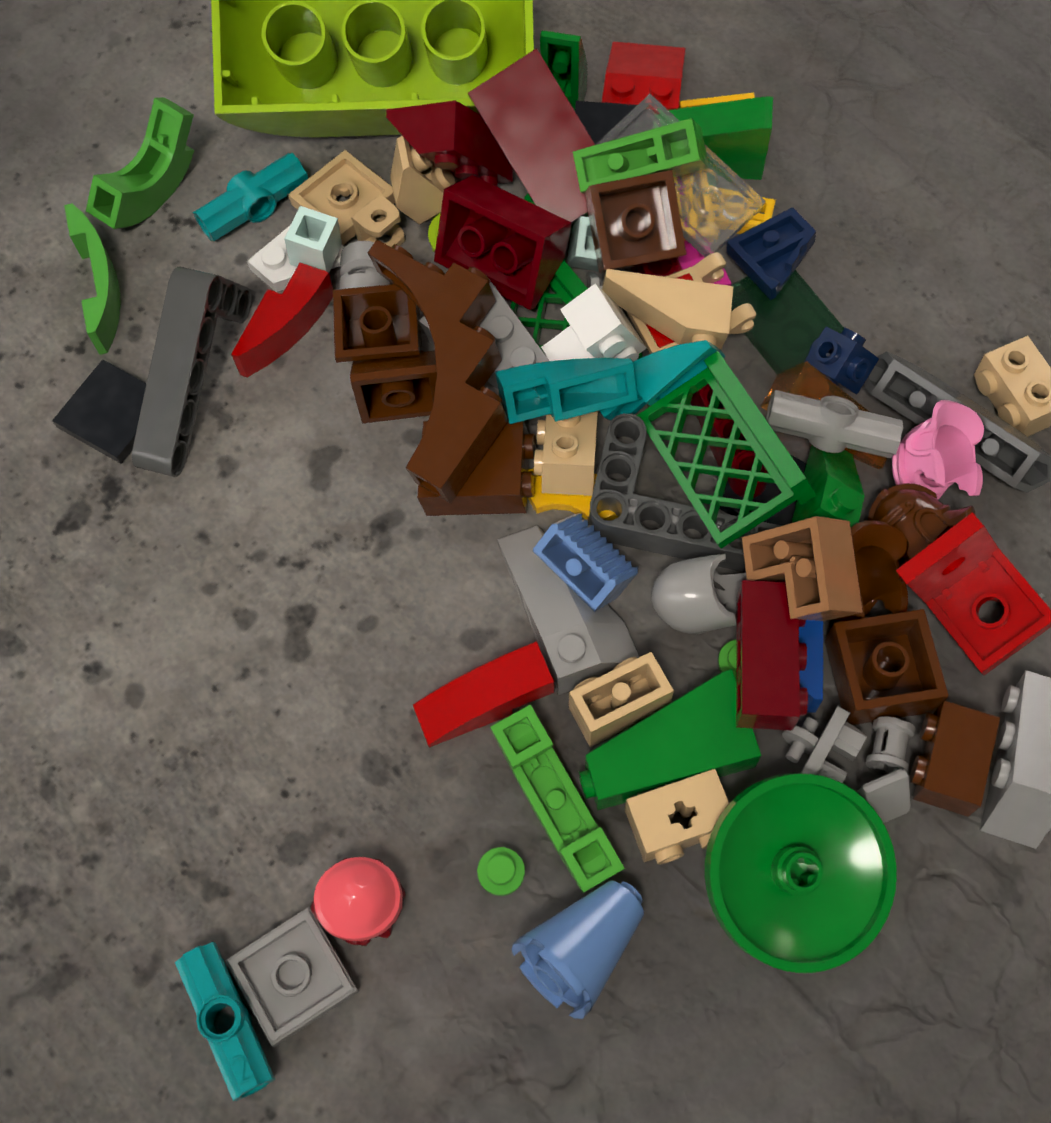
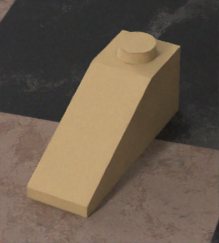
M606 269L602 290L619 307L679 345L707 340L720 350L722 349L729 334L733 286Z

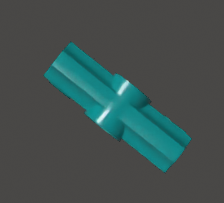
M287 153L255 174L249 170L237 173L229 181L226 192L194 211V217L209 240L215 241L247 220L253 223L266 220L275 211L279 200L286 197L308 179L307 172L293 153Z
M211 942L183 954L180 959L175 961V965L197 1014L198 1030L208 1040L232 1100L238 1101L267 1087L268 1084L276 1079L252 1027L250 1011L242 1003L217 944ZM231 1007L235 1015L234 1024L226 1033L218 1034L214 1025L215 1017L223 1008Z

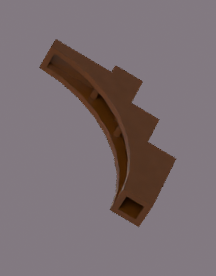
M376 240L367 253L377 272L402 289L422 311L428 322L435 345L437 379L433 408L423 437L405 468L416 484L451 504L508 422L506 413L501 405L502 399L490 389L483 387L502 361L495 344V337L479 326L496 300L489 284V278L480 270L474 267H469L467 270L453 262L448 271L444 273L433 263L426 262L423 265L414 260L407 250L397 244H393L390 247Z

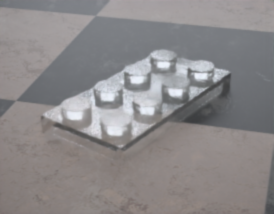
M649 94L595 145L676 123L679 120ZM705 145L709 168L675 177L674 184L683 236L704 257H707L712 253L718 252L763 208L766 201Z

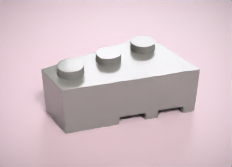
M1025 670L1016 687L1009 685L1003 697L1001 711L1006 712L997 738L998 751L980 831L1036 849L1051 829V678Z

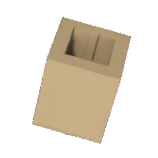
M403 136L397 138L390 175L396 208L420 225L441 212L444 189L455 184V178L449 169L437 168L434 166L433 161L418 154Z

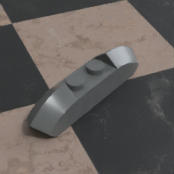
M887 351L877 356L879 361L864 384V387L871 395L917 425L932 418L933 408L941 400H950L967 406L977 413L984 425V435L981 441L975 445L976 463L1013 488L1026 493L1051 481V456L1025 434L915 364Z

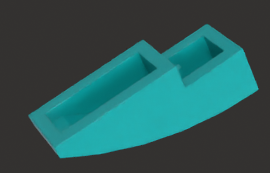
M704 340L680 344L633 361L637 401L599 411L604 418L610 421L624 413L634 415L646 404L653 405L706 369L707 365L704 360L716 351H719L723 358L726 356L722 350Z
M583 358L523 365L495 372L499 396L503 401L501 405L506 413L509 424L551 414L556 422L637 401L634 364L631 359Z

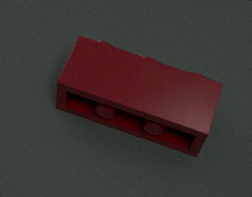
M742 580L736 603V728L793 731L800 716H806L808 691L807 688L800 687V671H805L807 645L806 643H799V627H804L806 620L790 619L786 582Z

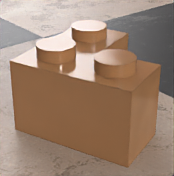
M815 516L742 537L747 580L786 582L790 619L826 621L863 613L850 521Z

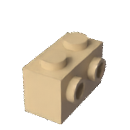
M1029 336L984 354L973 376L979 391L983 395L988 396L998 411L999 418L1015 427L1027 437L1050 427L1051 367Z
M598 411L556 422L551 414L546 415V420H538L537 445H543V450L535 449L534 475L542 476V493L592 496Z
M649 652L639 658H628L619 663L612 671L598 678L590 677L577 684L569 692V709L589 747H592L636 725L669 705L672 701L674 690L653 653Z

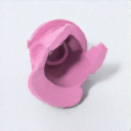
M941 400L937 402L933 408L932 418L911 429L900 442L896 455L892 456V473L895 484L909 483L921 485L935 492L937 499H940L952 484L957 483L959 489L965 490L968 496H979L983 484V473L981 465L976 463L975 445L981 441L984 435V425L977 413L969 407L954 401Z

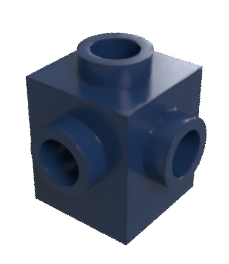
M825 326L819 338L812 343L809 354L803 363L817 372L813 379L833 391L839 385L857 395L879 361V358L863 347L866 339L854 331L844 327L840 334Z

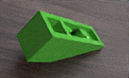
M693 118L573 151L581 193H584L590 185L668 170H672L673 178L709 168L702 128Z

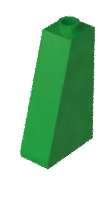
M764 96L654 112L653 129L693 118L702 128L709 168L706 169L707 177L762 180L772 131L773 97ZM690 173V176H696V173Z
M732 669L721 672L585 755V770L579 772V778L585 798L594 797L597 811L624 804L628 798L712 769H716L718 777H723L756 768L762 755L753 729L736 728V679Z

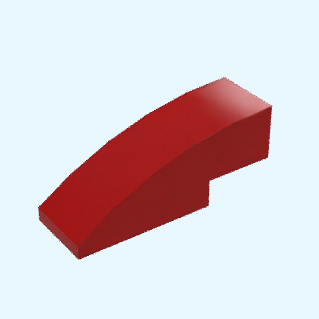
M299 263L282 294L267 289L231 353L241 376L249 377L265 368L290 350L307 334L322 316L333 298V287L329 272Z
M536 641L454 679L413 704V708L428 747H432L506 718L513 714L512 709L553 694L554 680Z

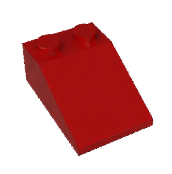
M613 42L605 74L602 103L654 106V112L679 109L685 48Z

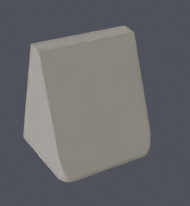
M899 769L866 783L857 792L874 808L883 823L907 814L910 810L909 776L906 770Z

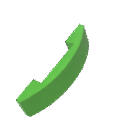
M72 203L66 204L64 207L70 238L81 258H90L97 297L81 300L87 334L99 355L106 354L113 343L120 317V289L117 274L92 223Z
M531 704L490 726L524 795L582 893L625 869L604 831L601 827L597 826L555 753L553 743Z

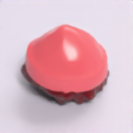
M367 857L345 858L329 868L319 879L315 888L313 902L311 903V912L331 935L343 939L352 945L366 946L374 937L388 938L392 934V925L396 922L404 906L406 892L397 875L384 865L382 860Z

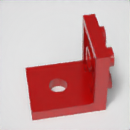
M973 512L896 570L904 582L925 602L983 675L989 673L1051 628V609L998 548L985 526ZM991 600L1001 602L1004 606V614L999 621L985 623L980 620L979 610L985 602Z

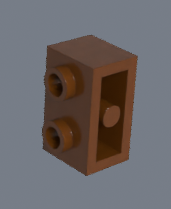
M943 701L933 714L927 713L920 732V739L926 741L923 757H916L910 774V783L916 784L913 800L967 817L979 809L983 801L1000 717L948 701Z

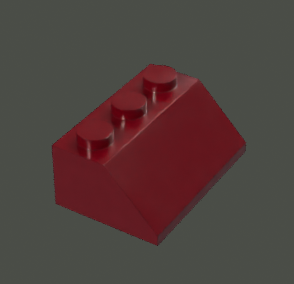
M454 100L386 110V118L418 154L433 161L435 167L449 169L459 179H465L474 175L497 187L500 183L513 182V168L478 113L460 102Z
M471 175L444 189L434 262L448 269L453 262L467 270L469 267H474L487 275L501 296L532 310L536 307L564 260L572 222Z

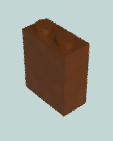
M423 421L422 437L428 421ZM525 421L513 424L507 422L451 504L418 485L417 498L426 516L527 513V497H534L535 492L533 471L528 472L529 459H534L536 438L534 433H528Z

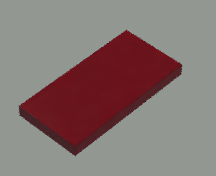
M536 48L468 92V96L533 203L574 223L580 216L588 214L585 193L580 192L573 151L594 146L595 144Z

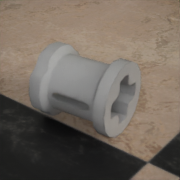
M878 717L874 719L872 728L876 731L872 754L866 757V766L884 774H890L899 769L906 770L908 773L909 765L905 758L909 738L915 735V726L910 722L893 717Z

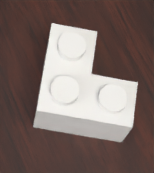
M596 283L560 309L570 326L541 347L549 361L583 358H623L636 361L639 354L647 349L623 310Z

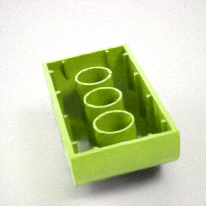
M211 0L215 115L237 127L266 134L290 137L401 135L386 118L387 109L454 100L478 113L468 96V92L534 50L533 0Z

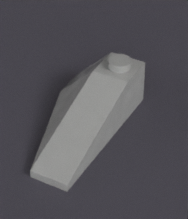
M534 526L497 539V542L541 653L554 680L558 695L572 691L583 680L590 677L598 678L612 671L622 661L631 657L639 658V655L625 623L608 604L594 612L533 552V548L545 534L538 526Z

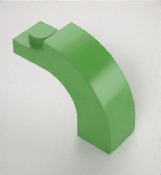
M165 97L154 98L145 138L138 153L128 165L117 172L93 175L85 211L113 229L133 226L153 215L173 195L188 170L194 149L187 146L186 143L194 114Z

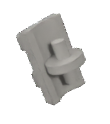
M837 706L832 717L829 719L819 739L814 735L819 723L810 717L805 719L802 727L795 726L793 731L784 730L782 733L784 740L791 745L785 756L788 760L798 763L803 753L810 755L800 773L820 775L843 783L847 772L825 760L830 749L853 761L863 746L867 735L846 722L850 712Z

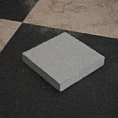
M310 907L225 960L273 1047L278 1046L359 992L323 927L311 912Z

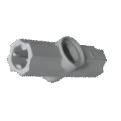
M775 390L771 395L765 418L773 431L807 438L814 447L830 453H840L845 448L892 458L894 454L896 455L903 431V420L859 410L853 402L839 396H825L820 401Z

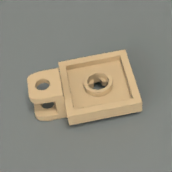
M346 150L288 194L291 205L297 210L300 206L338 218L342 245L355 235L358 241L375 242L383 235L391 236L390 241L384 244L390 247L393 244L400 246L405 242L404 232L397 224L401 221L398 209L394 205L395 199L392 186ZM339 195L344 197L351 195L350 199L346 201L337 200Z

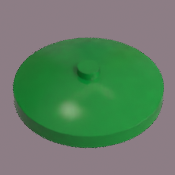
M789 773L772 776L756 782L742 791L727 805L710 835L705 856V885L713 913L727 936L741 950L771 967L795 973H814L836 968L847 963L865 950L883 928L893 905L897 883V866L895 852L888 831L877 812L861 795L834 779L814 774Z

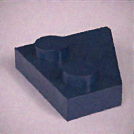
M792 207L728 240L726 253L763 293L772 300L776 298L815 243L816 230Z

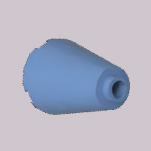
M608 881L519 937L512 946L513 956L521 951L525 961L519 968L542 996L556 1008L563 1002L575 1008L569 1016L575 1019H583L592 1010L644 916V910L641 906L643 899L639 892L629 883Z

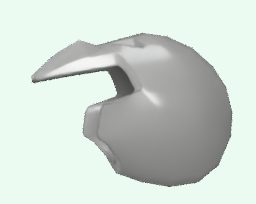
M725 553L674 562L662 570L655 580L651 590V602L660 619L677 632L702 634L735 626L737 594L742 580H747L746 573L720 575L716 568L720 562L726 561ZM714 581L720 584L725 590L715 588Z

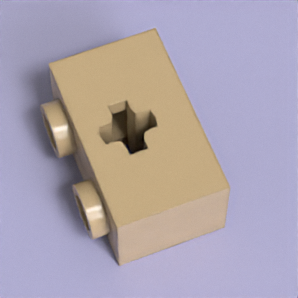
M716 769L626 799L625 813L643 861L647 862L656 859L658 865L669 863L684 856V848L699 843L702 849H707L712 830L718 818L729 804ZM675 812H679L682 818L691 816L687 829H683L680 823L671 824Z

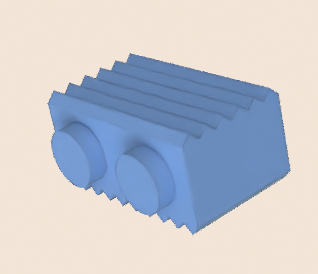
M576 513L553 523L533 548V552L594 612L618 598L638 574V568L632 567L631 561H625V555H619V549H613V544L607 543L606 537L600 536V531H594V525H588V519H582V513Z

